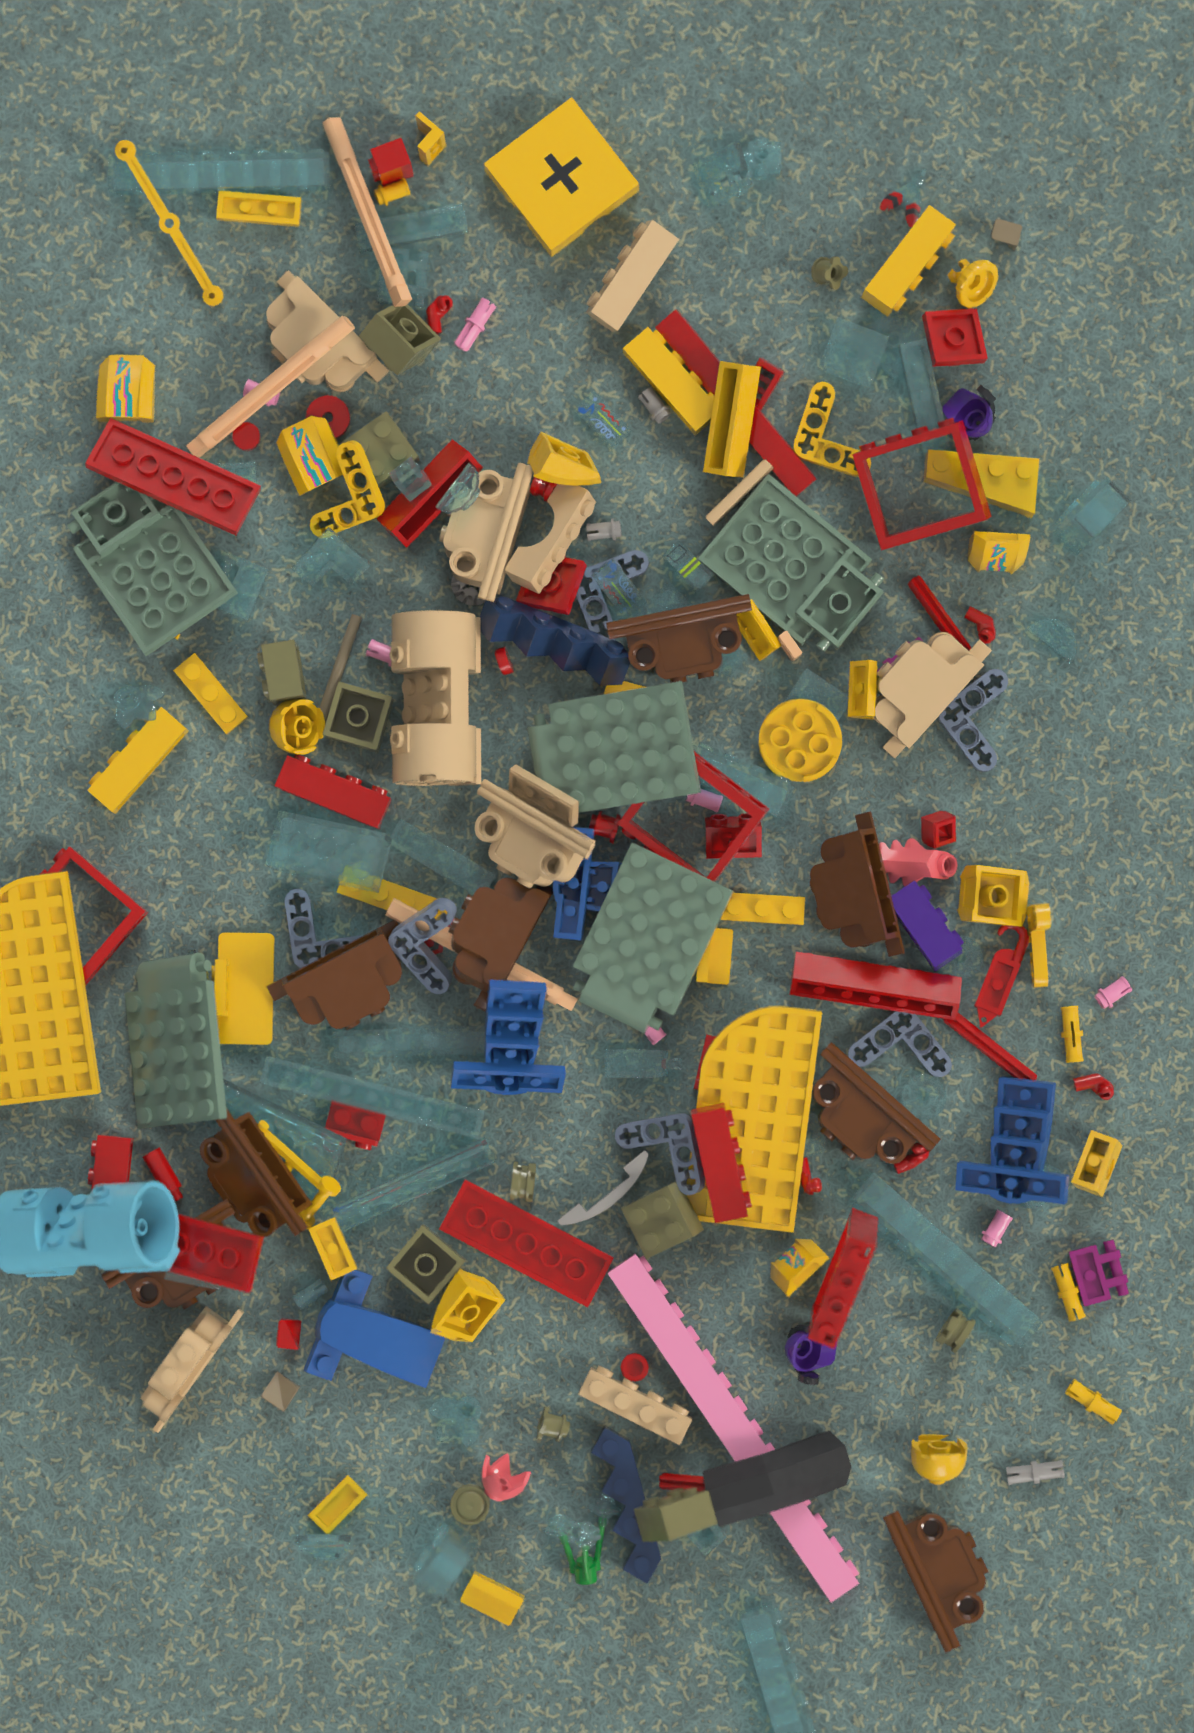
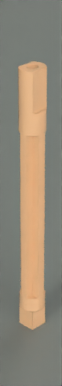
M328 118L323 122L324 130L372 246L394 307L406 306L412 300V297L382 227L341 118Z
M342 315L321 334L313 338L186 445L191 454L200 458L209 449L216 446L353 331L355 327L352 322Z
M394 898L385 916L401 924L419 911ZM415 922L419 930H429L426 922ZM445 927L429 938L455 952L451 947L453 934L448 932L450 927ZM515 963L507 978L508 981L546 982L547 992L545 1000L553 1005L559 1004L572 1011L578 998L565 992L563 987L518 963Z

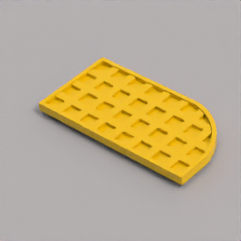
M68 871L26 876L14 880L0 889V1106L101 1093Z
M768 1006L750 1011L739 1016L722 1029L707 1049L701 1065L696 1108L724 1103L726 1110H732L735 1126L730 1127L732 1137L738 1138L740 1153L735 1154L738 1165L743 1164L746 1180L741 1181L743 1192L749 1191L752 1208H747L748 1217L720 1222L719 1224L794 1233L822 1011ZM690 1150V1158H689V1161L691 1160V1157H692L691 1150ZM688 1166V1169H694V1166ZM689 1178L686 1183L693 1186L696 1184V1180ZM705 1180V1186L700 1192L687 1196L699 1221L715 1223Z

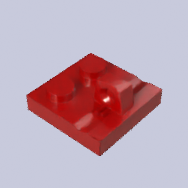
M977 308L924 312L922 320L933 367L981 364L986 362L988 357Z
M564 557L563 561L558 563L553 571L550 582L543 587L540 594L521 586L516 601L533 608L569 615L587 567L586 563L582 560Z

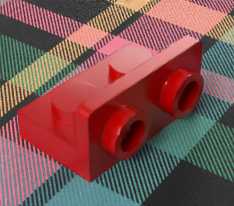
M743 813L732 817H727L724 814H714L711 817H706V859L721 858L752 816L748 813ZM761 822L734 858L762 857Z
M332 1100L323 1133L329 1134L328 1140L344 1143L345 1139L356 1141L355 1147L371 1151L372 1146L378 1147L387 1114Z

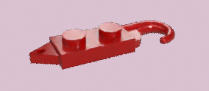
M1002 925L997 932L1001 936L1006 930L1013 929L1018 933L1019 939L1014 950L1001 949L993 956L974 1007L977 1008L980 1028L996 1016L1000 1017L1029 945L1028 931L1024 926ZM981 1018H985L986 1022H982Z

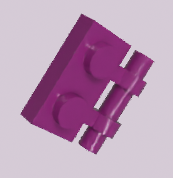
M1114 1239L1103 1242L1106 1253L1100 1255L1095 1244L1068 1252L1084 1307L1110 1300L1111 1296L1108 1288L1116 1286L1118 1296L1129 1294L1126 1284L1129 1282L1127 1274L1123 1273L1120 1263L1122 1256L1120 1249H1116ZM1109 1262L1113 1276L1108 1279L1105 1278L1102 1263Z

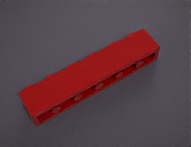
M796 952L789 995L956 1020L960 1005L962 977L899 968L892 965H879L866 961H854L839 957Z

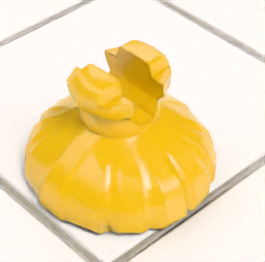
M962 259L959 261L962 270L955 272L952 269L948 273V278L951 283L956 284V297L959 303L969 309L981 305L993 293L998 281V269L995 264L988 260H977L970 263L967 259Z

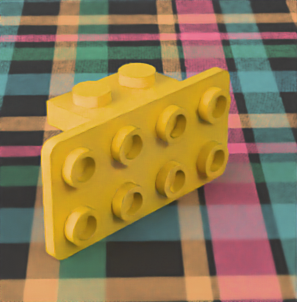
M224 932L218 937V959H215V965L211 967L210 981H214L220 1044L269 1045L272 1043L273 998L266 987L274 982L275 938L270 933Z

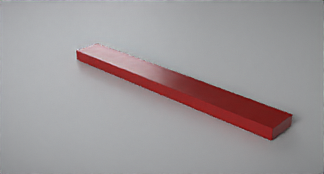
M675 309L655 328L671 348L680 355L690 371H693L700 378L703 387L708 393L712 392L715 395L720 360L678 309ZM755 404L749 442L759 455L773 466V472L787 489L797 497L815 482L817 478Z

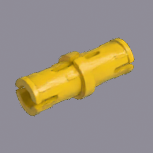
M1078 1006L1060 1007L1063 1023L1061 1038H1064L1066 1063L1084 1061L1081 1045L1083 1030L1080 1031Z
M1061 1264L1064 1276L1061 1275L1059 1266L1052 1267L1051 1270L1060 1291L1057 1294L1063 1300L1068 1321H1076L1073 1309L1076 1311L1078 1320L1086 1317L1078 1296L1080 1291L1078 1286L1074 1284L1069 1264Z
M1076 1379L1072 1380V1384L1065 1391L1066 1395L1085 1406L1086 1411L1089 1413L1094 1412L1111 1425L1117 1421L1122 1412L1120 1408L1102 1398L1101 1393L1098 1391L1093 1392Z

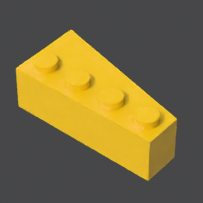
M928 449L925 456L923 482L970 497L958 453ZM973 453L987 502L999 508L1032 518L1036 509L1039 459Z

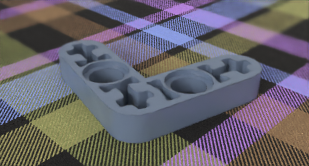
M630 551L586 568L583 576L586 579L591 578L592 580L589 583L590 592L592 594L594 591H597L598 595L589 596L582 601L580 596H586L583 587H579L576 598L590 631L599 634L598 624L592 627L590 622L599 621L605 616L608 621H603L602 623L606 631H608L606 623L613 622L601 590L606 589L603 586V580L605 586L609 585L612 587L613 584L611 581L604 579L602 576L603 569L610 566L611 562L616 564L618 576L615 580H612L615 585L619 584L620 575V583L641 576L646 572L649 564L646 554L642 551ZM636 556L638 560L643 559L644 563L641 564L640 570L636 571L635 567L628 568L626 572L629 575L623 576L622 567L618 561L624 560V565L632 562L631 557ZM592 601L599 602L602 606V612L598 616H590L586 611L588 603Z
M992 669L962 690L946 707L949 710L955 709L959 706L955 700L960 699L962 706L969 711L966 715L962 709L955 715L957 721L953 722L951 719L946 721L944 719L946 715L944 709L938 716L940 723L971 765L980 772L991 770L996 765L997 755L969 717L1007 688L1008 677L999 669ZM990 675H993L995 678L1000 676L1002 678V681L999 683L1001 688L992 687L987 691L991 696L986 698L984 690L977 686V684L982 682V686L985 687L991 681ZM976 691L980 695L981 701L977 706H970L966 703L965 695L967 692ZM965 729L971 730L975 735V740L970 745H965L960 741L959 735ZM980 741L984 745L979 748L981 753L984 755L989 753L991 756L988 760L989 766L977 763L980 757L976 751L972 755L968 752Z
M293 889L287 893L285 909L293 960L298 967L306 966L303 960L298 959V955L302 954V949L307 948L308 952L313 953L318 952L316 946L321 945V957L326 955V948L329 945L336 944L342 947L344 946L343 942L349 941L350 943L362 936L358 935L317 942L309 895L302 889ZM299 893L301 898H305V903L301 904V912L308 911V917L299 916L294 919L291 918V913L297 914L296 906L290 905V900L294 899V894ZM298 921H305L309 924L310 931L304 937H299L294 932V926ZM318 957L309 959V964L317 960Z
M447 898L436 899L396 926L388 939V943L395 954L419 981L434 994H442L448 990L452 981V974L424 941L452 923L457 909L454 902ZM438 910H446L448 912L447 915L445 913L439 915L436 920L434 918ZM415 922H426L429 930H419ZM399 937L401 939L405 937L407 941H399L397 938ZM413 956H424L427 964L420 965L416 963ZM434 978H436V979L441 978V979H443V982H441V981L435 982L433 979H434Z
M897 1011L852 1044L847 1053L854 1063L859 1067H864L899 1040L903 1039L932 1076L943 1077L950 1072L952 1067L949 1056L916 1014ZM900 1013L904 1016L909 1014L911 1016L909 1020L910 1026L908 1028L905 1025L899 1027L897 1031L900 1032V1035L896 1037L894 1031L886 1023L891 1021L892 1025H895L900 1020L898 1017ZM880 1029H884L890 1034V1041L884 1046L878 1045L874 1040L875 1033ZM919 1034H923L929 1039V1046L923 1051L917 1050L913 1043L914 1038ZM869 1038L872 1046L878 1049V1052L873 1054L871 1049L865 1054L866 1061L863 1062L860 1059L855 1061L853 1059V1056L856 1054L854 1049L856 1047L860 1050L868 1046L864 1040ZM934 1046L938 1049V1052L933 1053L938 1060L944 1058L946 1061L943 1065L945 1068L943 1072L939 1069L932 1070L931 1067L934 1065V1062L930 1057L926 1061L922 1058V1055L929 1053Z
M678 1113L633 1121L620 1125L616 1129V1142L625 1149L668 1142L679 1190L683 1194L693 1195L704 1188L705 1175L693 1120L689 1115ZM651 1123L657 1124L661 1130V1134L657 1139L651 1137L648 1132ZM677 1123H684L685 1129L669 1131L668 1126ZM640 1131L641 1136L631 1139L624 1138V1133ZM682 1146H686L691 1150L692 1157L689 1162H685L680 1158L679 1151ZM694 1166V1169L683 1171V1167ZM686 1179H695L696 1184L693 1186L687 1185Z

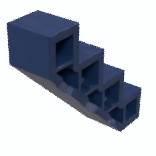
M507 597L495 598L494 602L485 600L480 614V632L489 642L513 641L526 657L550 656L562 671L586 670L599 686L622 685L630 661L629 653L618 641Z
M605 1425L592 1447L591 1453L614 1466L602 1487L603 1493L624 1504L623 1509L612 1526V1531L635 1544L623 1564V1570L648 1584L661 1561V1554L657 1541H642L634 1508L643 1506V1500L646 1499L630 1439Z

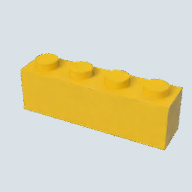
M929 205L867 285L861 298L887 317L893 310L898 312L907 300L904 297L909 289L914 291L922 281L923 277L920 276L925 268L930 270L939 258L936 255L941 247L946 249L954 239L955 235L952 232L956 224Z
M647 327L623 348V354L692 433L696 435L711 422L715 395L712 392L707 394L701 388L703 383L693 371L688 373L682 366L685 362L676 351L670 352L665 347L666 340L657 330L652 332Z
M720 361L703 472L744 478L761 367Z
M162 707L158 711L154 708L144 719L146 724L140 731L134 730L125 741L128 745L121 752L118 750L114 752L107 761L109 766L103 773L98 771L89 781L91 786L87 791L114 814L121 809L189 732L188 729Z

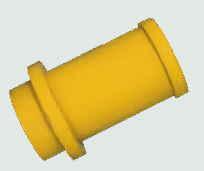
M405 178L383 187L378 185V189L374 190L379 206L383 204L388 206V202L411 195Z

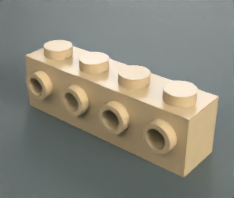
M654 220L646 221L645 224L641 222L633 233L635 239L630 247L626 245L619 253L617 259L620 262L616 268H610L603 277L602 282L605 284L600 292L595 291L587 301L589 308L585 313L612 332L620 329L679 240Z
M598 1366L597 1369L590 1368L578 1395L678 1445L681 1444L692 1421V1417L688 1415L689 1410L675 1403L673 1407L663 1403L664 1398L652 1391L645 1394L637 1390L639 1385L624 1378L621 1382L613 1378L614 1373L602 1366Z

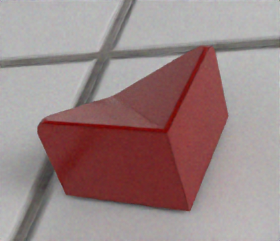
M938 811L921 817L923 844L935 849L956 842V816L946 811Z
M287 1318L279 1320L277 1348L294 1350L300 1348L301 1320Z

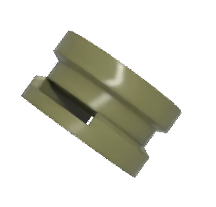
M514 1161L510 1200H515L519 1196V1198L525 1199V1202H533L536 1174L535 1163L521 1166L518 1165V1162Z
M956 1308L939 1331L936 1341L940 1344H947L951 1347V1351L956 1353L969 1336L976 1321L972 1318L967 1321V1318L963 1316V1312Z
M476 1484L462 1485L451 1498L450 1508L452 1515L458 1522L464 1525L479 1524L489 1512L490 1499L480 1486Z

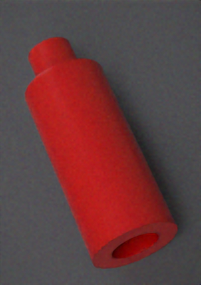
M159 1147L143 1156L142 1158L156 1182L163 1184L169 1190L175 1202L182 1199L183 1195L179 1190L182 1184L161 1148Z

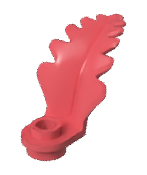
M913 838L906 841L905 847L898 840L892 842L890 849L884 842L879 843L885 872L888 873L890 883H895L901 877L903 885L906 887L914 880L917 883L924 877L945 880L952 877L957 871V860L953 855L944 851L926 850Z

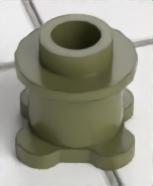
M833 256L831 259L819 257L814 261L811 268L812 279L817 284L829 283L831 289L837 290L840 288L843 278L848 275V267L843 266L840 258L837 256Z
M545 1406L537 1425L536 1439L541 1440L544 1435L555 1438V1441L559 1442L561 1438L567 1437L570 1422L566 1421V1415L564 1414L557 1416L548 1413L549 1407Z

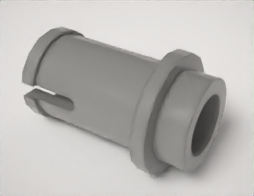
M653 387L647 388L642 392L643 395L640 394L638 396V399L642 401L652 415V421L656 420L659 424L671 415L669 405H664Z
M614 518L610 522L586 523L587 531H599L588 533V541L613 538V541H616V538L621 537L620 521H614Z

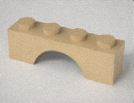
M556 485L547 500L554 511L552 530L541 542L516 549L504 569L512 582L538 594L550 582L553 571L558 563L563 561L566 550L571 542L578 537L581 526L586 518L592 514L596 504L590 492L581 486Z

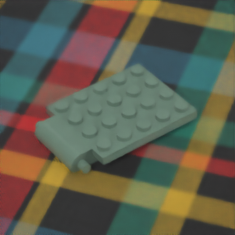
M767 474L697 559L739 595L749 594L750 600H753L759 611L784 632L787 630L790 636L801 646H803L813 632L817 633L821 639L816 646L823 652L830 645L838 649L884 593L878 587L884 580L880 574L876 572L870 580L862 574L870 565L872 559L769 474Z
M114 482L71 512L75 520L67 525L69 530L74 534L83 529L88 537L73 547V550L145 656H148L238 594L183 512L118 482Z
M682 681L548 704L551 724H546L545 714L543 713L533 715L535 726L527 727L535 776L579 801L578 813L701 793Z
M632 843L573 965L574 968L590 975L587 983L577 980L573 987V990L581 993L579 1002L644 1034L648 1027L659 1031L663 1020L654 1017L657 1009L659 1008L671 1015L676 1014L734 891Z
M201 953L142 962L135 973V979L138 981V991L125 993L138 1129L227 1118L214 981L206 979V971H210L212 965L209 960L204 959V955Z

